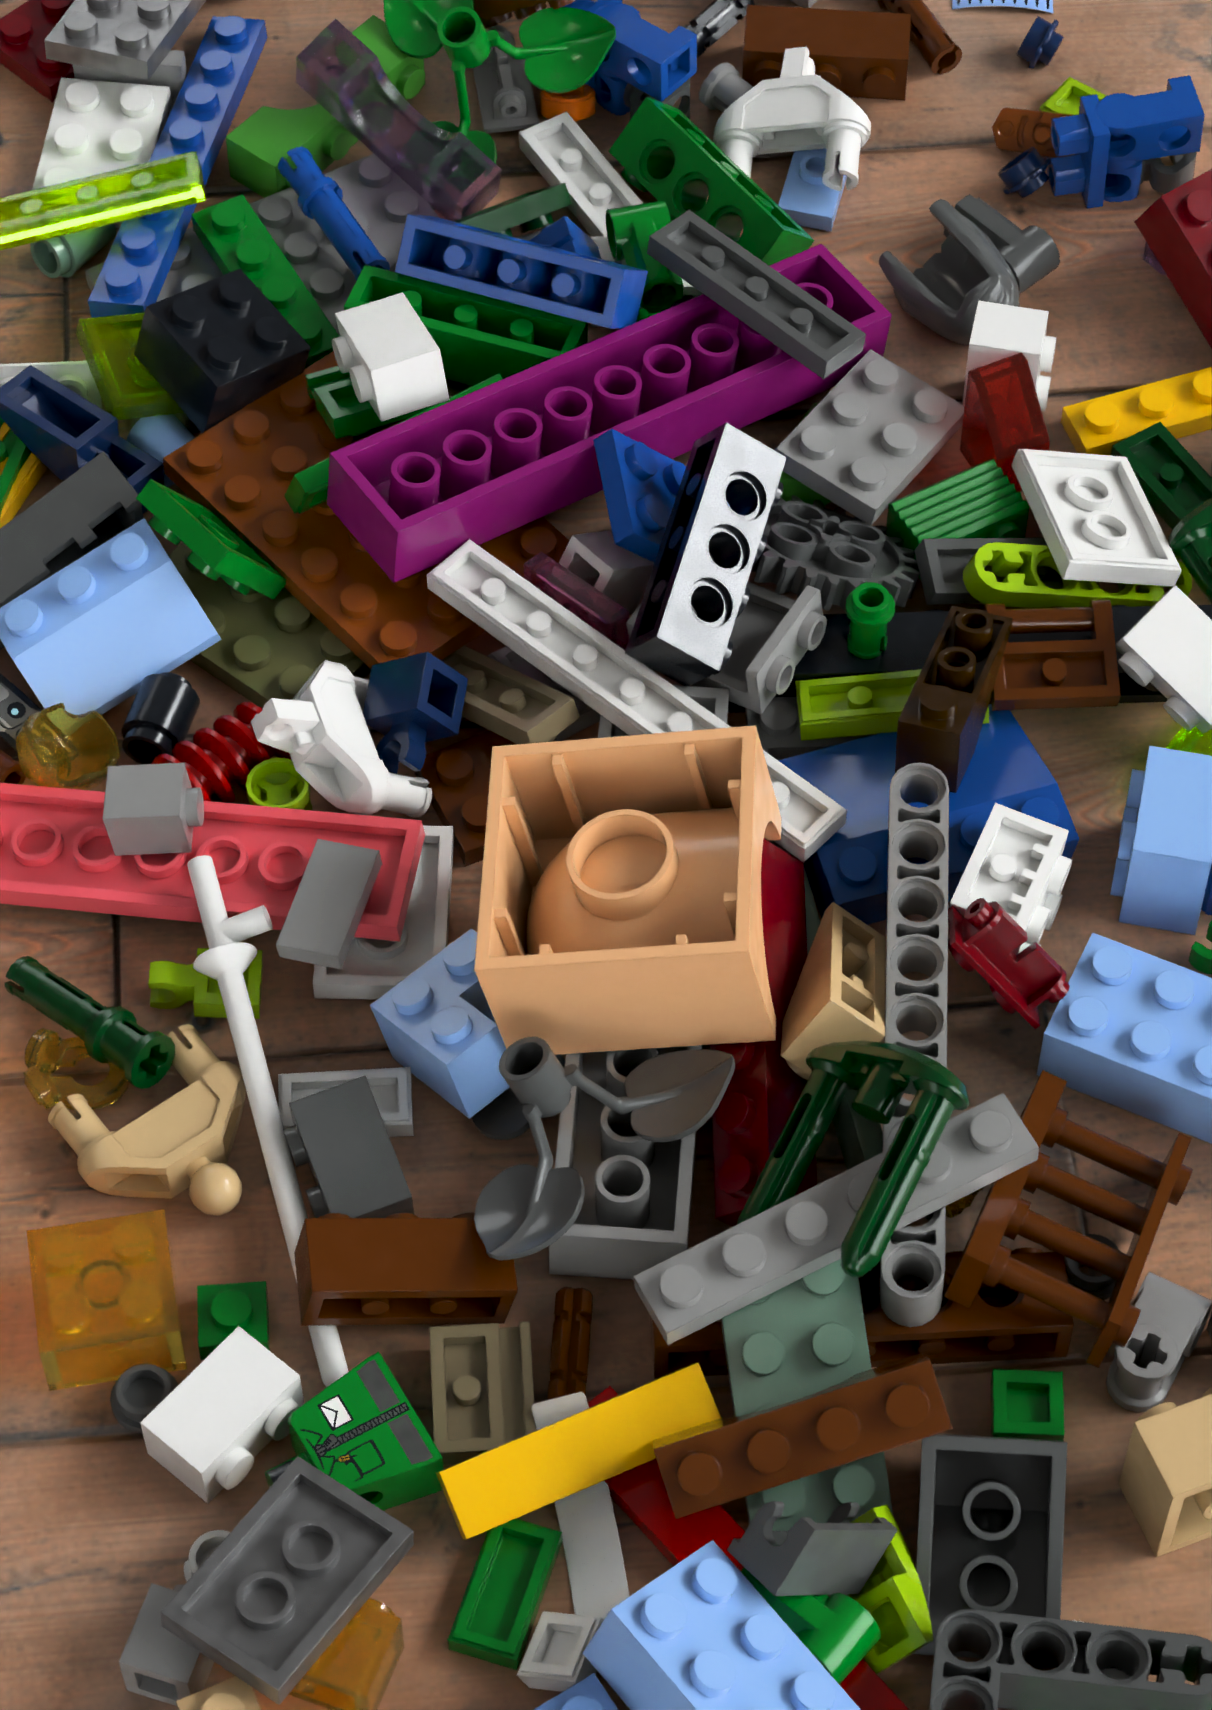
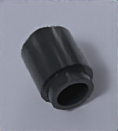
M165 672L149 675L142 680L121 729L124 738L122 748L134 761L140 764H152L154 758L159 754L173 756L172 750L174 746L180 741H185L199 708L200 699L191 684L184 677L175 673Z

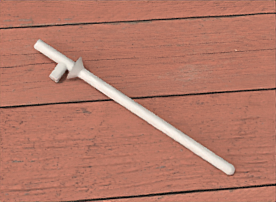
M207 855L197 856L188 861L187 867L209 949L201 953L194 960L193 968L197 972L218 981L297 1283L294 1252L304 1220L308 1217L290 1149L283 1132V1122L243 976L244 971L256 957L257 948L252 944L240 942L272 930L273 925L264 905L228 918L213 859ZM308 1326L321 1378L324 1385L328 1387L349 1372L337 1326Z

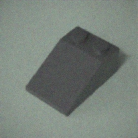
M943 1433L922 1439L916 1572L918 1573L926 1598L934 1641L913 1654L934 1655L936 1634L940 1623L949 1614L958 1610L974 1609L1060 1619L1067 1467L1066 1441ZM960 1651L952 1654L955 1657L981 1658L976 1653L969 1651ZM1031 1660L1033 1662H1047L1043 1660Z

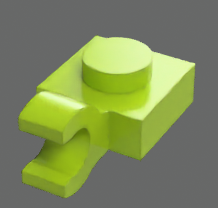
M197 948V957L209 948ZM257 950L256 957L243 973L255 1019H260L263 950ZM172 961L150 962L148 982L149 989H151L150 1007L173 1009L184 1005L188 1001H193L194 1017L227 1018L217 980L197 972L193 968V964H179Z

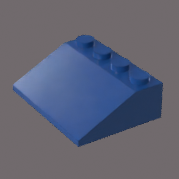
M992 704L988 705L989 723L982 725L974 754L956 793L949 792L948 903L955 893L995 803L1069 830L1062 855L1071 859L1079 842V836L1059 786L1012 712L1010 710L992 711ZM897 732L879 733L778 760L847 810L846 823L804 862L808 882L821 918L825 910L834 902L867 925L886 920L889 791L892 777L895 774ZM912 802L908 804L912 807L918 808L929 806L926 803L922 802ZM918 857L907 859L908 862L913 864H925L929 862L923 858Z

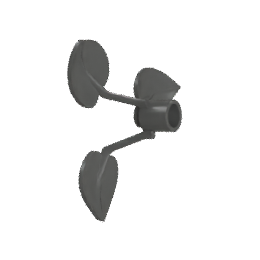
M526 1037L510 1045L499 1061V1071L510 1088L471 1118L483 1135L495 1140L516 1138L530 1128L538 1151L539 1161L537 1167L529 1164H519L500 1172L482 1190L477 1200L474 1221L476 1231L485 1245L487 1255L496 1260H510L537 1253L557 1241L576 1221L584 1202L585 1189L583 1179L575 1169L570 1167L552 1169L553 1156L541 1118L554 1116L566 1108L571 1098L570 1092L573 1086H577L619 1114L631 1113V1126L642 1139L654 1142L674 1141L694 1133L714 1114L735 1070V1059L732 1054L718 1050L701 1049L674 1051L650 1058L628 1074L624 1084L625 1093L628 1098L622 1099L614 1096L582 1075L575 1064L565 1066V1059L561 1055H555L547 1042L542 1038Z

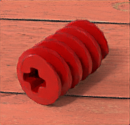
M242 702L234 709L233 716L221 715L213 723V730L210 728L197 730L193 736V743L188 740L178 742L172 750L173 756L159 754L154 758L152 764L185 763L192 788H201L204 801H211L210 796L215 794L223 803H234L235 796L230 783L235 781L246 791L247 776L254 766L264 760L271 759L274 755L277 758L291 759V756L288 752L257 741L251 720L263 708L251 702Z

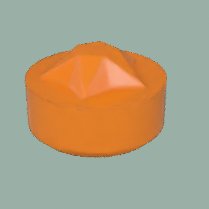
M587 84L565 93H548L543 90L540 92L541 114L548 119L568 112L573 120L577 122L593 116L596 112L595 90Z

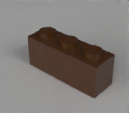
M747 5L742 79L754 87L762 80L780 78L785 49L807 47L809 57L813 59L815 64V75H821L822 79L842 91L848 97L905 100L911 14Z
M341 1213L325 1214L318 1218H305L294 1252L301 1326L504 1324L518 1292L514 1259L496 1260L487 1255L485 1245L476 1231L475 1213H463L452 1218H419L410 1213H397L385 1218H351Z

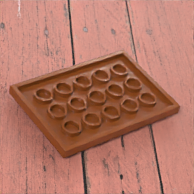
M334 351L304 369V372L248 404L163 458L164 474L189 498L210 509L286 579L284 587L370 669L375 664L424 652H429L442 661L485 631L427 588V574L440 563L393 583L330 509L327 501L301 514H294L284 495L295 474L329 458L330 453L404 421L400 420L372 428L362 435H348L336 439L317 410L315 399H310L308 396L305 378L307 374L338 366ZM541 517L478 546L538 589L545 591L549 588L548 583L569 540L544 517Z

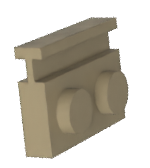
M530 1321L519 1322V1327L499 1328V1323L429 1327L434 1444L443 1457V1465H456L536 1431L531 1410L534 1404Z

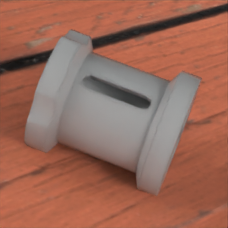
M721 63L713 68L708 77L703 81L699 91V100L711 110L718 109L724 112L734 101L753 88V86L739 77V71L730 63Z

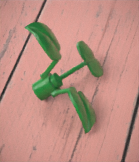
M384 0V16L388 33L395 46L402 53L417 59H427L434 56L443 46L452 62L451 69L455 77L460 114L459 127L448 121H435L425 125L416 131L410 139L404 157L406 174L432 209L439 210L457 206L475 196L488 183L496 166L497 151L491 135L483 131L469 130L471 118L465 79L466 68L480 66L489 56L491 47L495 46L513 59H526L524 64L526 77L536 88L548 93L569 92L584 85L600 67L616 38V29L612 23L595 13L570 7L542 9L533 13L522 22L519 28V38L523 48H517L502 39L498 31L485 30L479 15L474 11V0Z

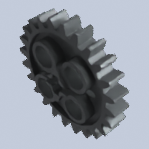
M794 495L787 502L780 498L775 508L769 513L763 532L767 537L766 546L751 572H757L754 581L757 583H774L777 585L775 593L778 594L792 592L797 594L798 598L807 585L820 589L822 608L828 611L832 604L840 606L845 611L846 598L850 592L855 590L860 584L867 582L881 584L893 596L895 605L905 607L907 600L912 598L920 572L918 571L917 560L913 559L915 551L902 547L904 540L901 537L886 536L888 529L886 526H871L856 516L846 515V510L840 506L831 510L825 508L821 500L815 499L813 505L804 503L799 497Z

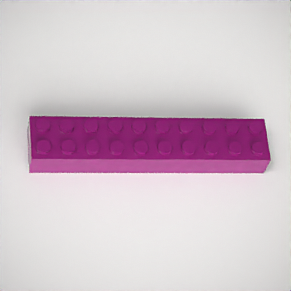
M819 244L774 263L770 267L866 333L863 351L825 379H822L709 297L702 294L331 452L329 457L327 505L392 582H398L444 561L469 539L477 545L483 544L603 490L593 440L610 429H614L637 442H642L647 447L673 459L691 451L694 441L726 422L740 429L836 386L870 349L881 356L884 355L892 314L822 244Z

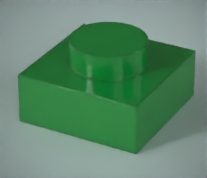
M266 1281L197 1286L198 1349L201 1360L206 1359L238 1326L270 1351Z
M993 1369L991 1376V1436L1064 1440L1063 1372Z

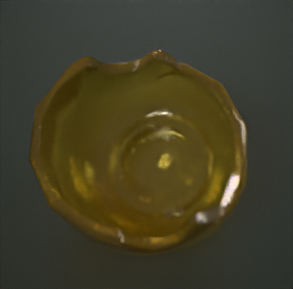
M64 703L52 705L41 712L28 716L16 737V749L20 768L25 777L37 786L90 791L107 777L108 766H115L120 756L117 735L101 714L91 710L81 715H74L65 710Z

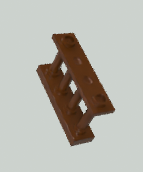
M1042 1070L1020 1116V1119L1039 1148L1042 1144L1052 1149L1056 1143L1152 1187L1145 1207L1048 1164L1050 1157L1039 1152L1038 1160L992 1182L944 1297L970 1308L982 1283L995 1288L999 1282L1098 1328L1086 1363L1099 1368L1111 1344L1114 1343L1124 1348L1137 1323L1141 1309L1130 1305L1167 1203L1169 1202L1175 1206L1178 1204L1191 1177L1193 1169L1182 1163L1192 1138L1179 1132L1164 1162H1160L1066 1119L1068 1112L1057 1107L1067 1081ZM1037 1188L1133 1232L1134 1236L1127 1254L1029 1210L1031 1202L1020 1198L1022 1189L1033 1194ZM1017 1235L1022 1236L1115 1279L1116 1283L1109 1302L1009 1257L1012 1250L1000 1245L1003 1236L1015 1240Z

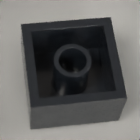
M237 269L146 306L134 355L197 428L204 433L248 404L302 374L311 347L241 269Z

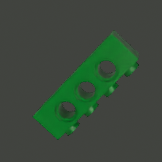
M646 97L608 151L624 167L621 175L627 182L647 193L649 191L657 201L664 200L666 202L671 221L690 210L769 266L809 249L815 241L678 108Z

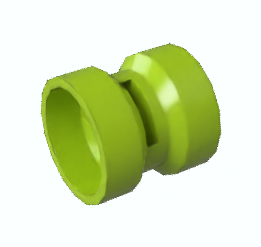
M272 758L264 760L254 766L248 774L246 791L250 805L313 810L310 801V784L295 770L291 759Z

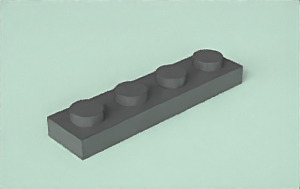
M686 211L649 236L648 255L822 379L828 377L863 351L866 333L692 211Z

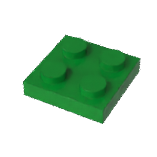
M152 479L148 481L136 497L153 514V517L148 522L149 525L173 544L178 545L182 541L190 548L192 552L187 557V560L210 579L217 581L221 577L232 588L245 596L253 589L273 600L286 585V579L210 509Z

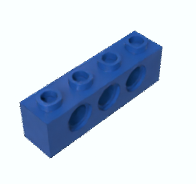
M407 214L395 273L610 329H622L637 322L648 274L646 270L434 216Z

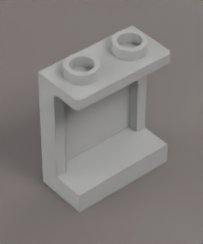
M747 582L746 587L750 589V596L746 607L735 620L729 639L733 643V650L727 664L718 674L711 675L691 686L729 689L730 702L762 714L776 694L781 695L787 690L799 661L807 650L813 651L816 649L824 636L827 619L823 615L820 589L807 585L797 600ZM640 605L626 622L629 639Z

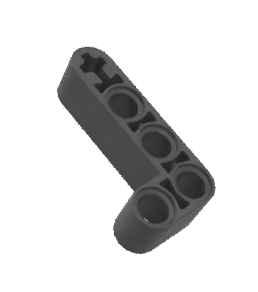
M974 1609L958 1610L949 1614L940 1623L936 1634L929 1710H998V1708L1011 1710H1212V1642L1206 1638L1189 1634ZM960 1651H969L976 1653L982 1659L977 1662H965L957 1659L952 1654ZM1043 1660L1051 1663L1056 1668L1051 1671H1040L1033 1669L1027 1662ZM1115 1668L1129 1675V1678L1115 1680L1104 1675L1101 1670ZM1149 1675L1157 1676L1156 1682L1148 1681ZM1185 1680L1194 1682V1685L1185 1683Z

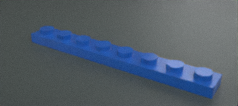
M239 16L212 17L90 294L88 304L91 318L142 323L146 306L156 303L192 218L191 214L195 211L268 38L265 20L245 19Z

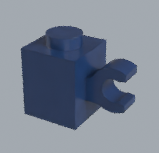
M429 652L375 664L371 668L363 715L368 726L384 735L378 743L376 750L379 759L383 760L388 772L397 774L399 762L413 771H420L426 758L425 742L455 736L459 733L468 678Z

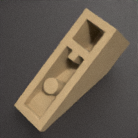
M834 902L830 904L823 914L782 1021L781 1057L786 1060L789 1067L796 1074L806 1080L809 1079L812 1073L806 1064V1058L813 1049L833 1042H880L885 1037V936Z

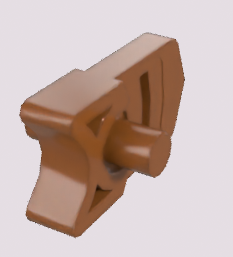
M1003 108L992 126L996 146L1002 150L1021 153L1031 147H1035L1040 156L1063 157L1056 156L1050 133L1052 118L1074 114Z

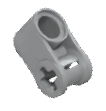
M1151 1272L1144 1279L1132 1306L1141 1309L1137 1323L1125 1347L1122 1348L1116 1345L1114 1351L1115 1358L1110 1365L1106 1380L1108 1393L1114 1402L1124 1409L1134 1412H1146L1166 1399L1186 1356L1189 1357L1193 1352L1212 1310V1300Z

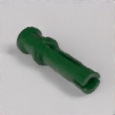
M23 956L17 959L7 971L6 978L14 981L5 982V988L9 993L35 1007L36 1010L80 1037L84 1041L90 1057L100 1063H113L124 1071L127 1081L140 1089L150 1088L157 1084L168 1072L175 1056L173 1040L159 1031L149 1032L139 1026L134 1014L121 1006L106 1007L92 999L91 996L62 977L57 976L30 956Z

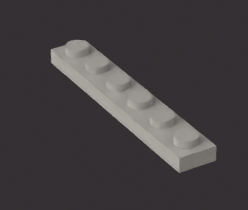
M1004 1093L948 1120L895 1231L1038 1160L1039 1146ZM888 1150L633 1276L635 1290L667 1345L841 1259V1244Z

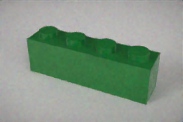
M364 265L344 305V310L403 292L440 349L445 378L471 386L499 373L505 379L588 343L587 322L369 265Z

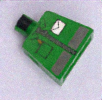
M377 1352L290 1415L288 1426L291 1444L296 1456L264 1472L267 1483L271 1487L298 1456L376 1507L386 1510L441 1491L442 1487L436 1473L444 1470L442 1455L380 1352Z

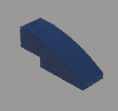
M30 365L0 387V417L30 451L62 482L104 451L138 494L150 479L164 485L163 463L120 437L118 418ZM142 504V512L144 514L148 509Z

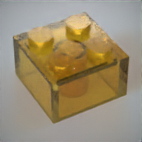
M164 1209L27 1230L38 1347L49 1391L115 1381L127 1369L139 1364L156 1365L168 1372L187 1369L173 1252Z

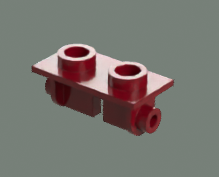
M979 898L968 906L964 916L952 905L948 908L950 936L948 948L953 958L967 972L976 970L989 983L993 996L1005 1011L1010 1014L1018 1012L1034 1029L1040 1027L1038 1005L1045 1000H1048L1050 1003H1056L1069 991L1070 985L1065 980L1066 971L1036 942L1015 955L1012 951L1028 940L1027 932L997 902L988 903L984 898Z

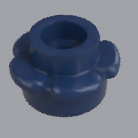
M1038 16L1028 31L1016 55L1030 62V69H1033L1038 61L1048 66L1064 38V36L1055 32L1059 25L1058 20L1055 19L1053 23H1050Z
M1031 147L1012 159L998 172L999 177L1006 185L1003 192L1010 194L1017 191L1021 198H1024L1040 188L1049 179L1045 172L1050 164L1049 157L1042 158L1035 147Z

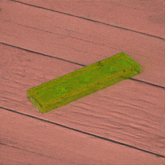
M197 151L0 198V251L206 201L202 168Z

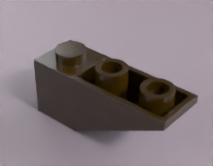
M952 605L898 719L895 773L908 764L919 762L930 764L941 770L945 775L949 785V792H957L977 745L1012 628L1013 618L990 614L980 609H967Z

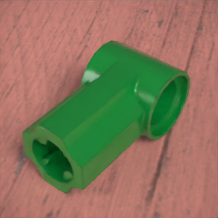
M663 200L608 209L605 216L606 230L613 260L615 262L621 261L622 265L648 271L640 307L645 308L648 313H657L669 309L674 302L683 298L682 278L647 254L649 236L671 222L666 202Z
M745 1567L741 1570L746 1579L839 1685L881 1638V1631L875 1619L860 1603L847 1595L832 1593L830 1597L827 1595L774 1596Z

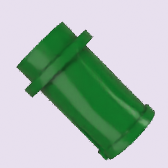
M867 582L860 584L855 590L850 592L846 598L845 606L846 614L851 620L847 646L854 656L861 659L877 658L881 655L880 649L886 650L887 623L891 621L895 614V601L888 590L881 584Z

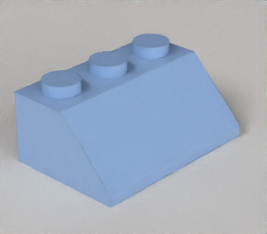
M145 518L0 608V640L52 721L66 736H69L136 694L145 677L152 674L171 672L222 640Z

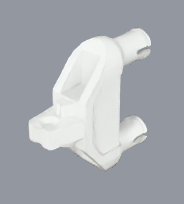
M807 47L785 49L780 78L762 80L734 101L717 120L714 128L713 143L750 178L753 157L759 154L826 149L822 182L830 189L842 191L843 175H846V188L851 190L859 182L860 149L870 138L871 122L864 111L851 98L822 79L821 75H815V64L813 59L809 57Z
M324 660L293 699L271 698L264 705L263 710L251 720L257 741L288 752L295 770L336 808L359 815H372L382 809L406 814L414 818L423 816L429 809L432 800V789L426 787L429 781L422 777H410L388 772L383 760L379 759L363 715L369 680L353 676L351 671L343 664Z

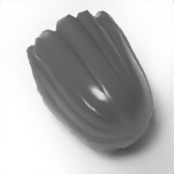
M940 199L935 201L929 210L951 234L943 242L941 253H935L924 264L923 268L915 269L914 273L889 251L881 254L879 265L893 286L894 294L906 313L938 335L952 342L969 346L978 300L1019 307V288L1009 265L989 237L972 221L959 213L949 202Z

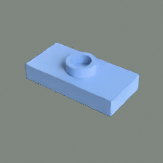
M826 149L794 151L778 205L799 226L832 231L847 176L843 175L842 191L830 189L822 182Z

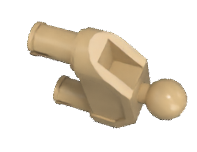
M185 1024L178 1027L179 1033L185 1039L183 1044L173 1031L167 1035L175 1044V1056L172 1065L189 1086L118 1131L110 1132L90 1108L82 1094L77 1093L67 1096V1101L74 1108L72 1113L69 1112L62 1101L58 1102L51 1110L48 1121L54 1129L58 1130L78 1155V1173L89 1187L99 1192L123 1197L172 1199L189 1188V1196L194 1206L206 1215L215 1216L230 1212L239 1203L242 1194V1182L237 1172L226 1163L243 1111L246 1095L241 1069L236 1064L220 1061L198 1035L199 1033L193 1025Z

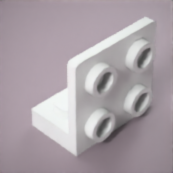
M995 803L950 901L949 908L953 905L964 916L968 906L979 898H984L988 903L995 901L1027 932L1028 940L1012 952L1017 955L1032 943L1036 942L1038 944L1044 929L1049 931L1054 922L1063 897L1060 893L1072 865V859L1062 856L1069 830Z

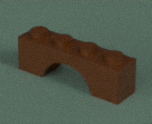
M922 1352L855 1374L839 1384L788 1403L741 1416L720 1418L653 1440V1450L675 1518L678 1519L953 1428L931 1361Z

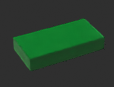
M517 1518L487 1531L448 1637V1650L514 1670L518 1669L562 1545V1532Z

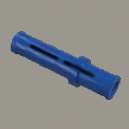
M296 147L286 152L297 168L293 169L287 159L282 156L278 163L279 172L287 179L299 196L298 206L308 218L315 219L355 276V280L357 281L364 265L390 271L388 261L385 257H382L343 202V191L337 182L323 174L307 148Z

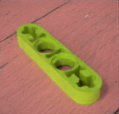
M1002 542L987 543L977 550L963 570V582L973 598L984 604L1004 603L1007 607H1088L1090 600H1110L1112 606H1153L1165 594L1163 587L1172 588L1170 586L1118 583V593H1109L1101 589L1095 581L1062 579L1063 589L1049 588L1039 579L1037 567H1051L1060 576L1061 574L1048 546ZM1177 560L1182 571L1176 586L1188 596L1192 589V578L1186 566L1180 560ZM989 565L992 567L993 572L985 571L984 568ZM1019 568H1021L1020 573H1015ZM996 576L1005 577L1002 582H997Z

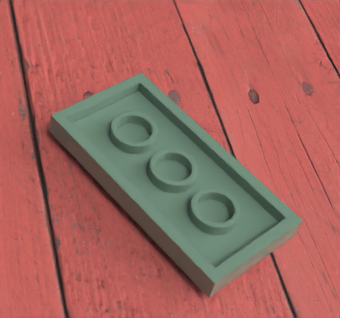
M841 1259L720 1319L734 1417L803 1398L839 1384L855 1374L872 1369L858 1277H852L843 1271ZM884 1451L745 1496L749 1525L757 1511L764 1504L771 1501H781L784 1503L782 1515L774 1522L772 1531H788L801 1517H810L816 1523H827L833 1511L846 1502H857L860 1505L857 1516L850 1522L870 1509L888 1504L893 1514Z

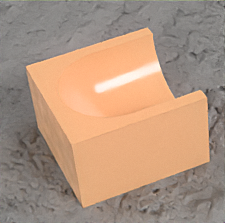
M756 725L492 746L474 971L506 1049L514 1042L526 1037L542 1038L547 1042L555 1055L776 1041V1015L771 998L764 948L761 864L763 839L767 841L781 840L782 818Z

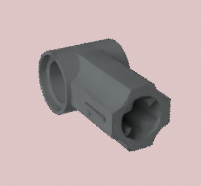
M970 194L956 203L954 208L982 230L1001 253L1015 276L1019 294L1058 268L1060 263L1059 251L1051 236L1043 229L1030 225L1021 230L982 199L974 198ZM944 227V235L948 237L951 234Z

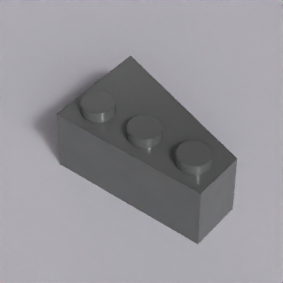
M104 451L0 528V608L143 519L142 504L136 499L138 493ZM0 640V649H2V648H4L5 646L3 645L2 641Z

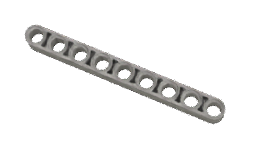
M919 762L900 768L892 777L889 791L884 1043L915 1050L947 1068L949 785L947 778L941 770L933 765ZM912 802H922L926 803L929 806L918 808L912 807L908 804ZM918 857L923 858L929 862L925 864H913L908 862L907 859ZM918 914L929 919L922 922H914L905 917ZM910 972H919L927 975L929 978L914 981L907 979L903 975ZM915 1030L923 1032L929 1037L924 1040L914 1041L905 1038L902 1034ZM902 1097L889 1124L882 1125V1152L889 1149L912 1101ZM946 1206L925 1216L924 1218L929 1222L922 1226H905L895 1231L880 1259L879 1298L881 1308L887 1317L898 1325L907 1327L922 1326L933 1320L940 1311L945 1277ZM913 1276L925 1281L928 1287L912 1292L899 1287L896 1281L903 1277Z

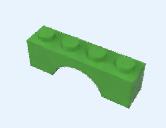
M372 15L337 44L341 87L333 96L317 105L302 109L287 110L262 106L226 136L230 177L264 198L290 188L291 185L278 170V163L283 156L293 169L297 168L293 160L286 153L296 147L307 148L312 154L313 160L323 171L334 161L342 159L350 147L369 131L381 126L386 117L407 99L414 98L425 85L424 59L409 57L402 53L390 38L386 22Z

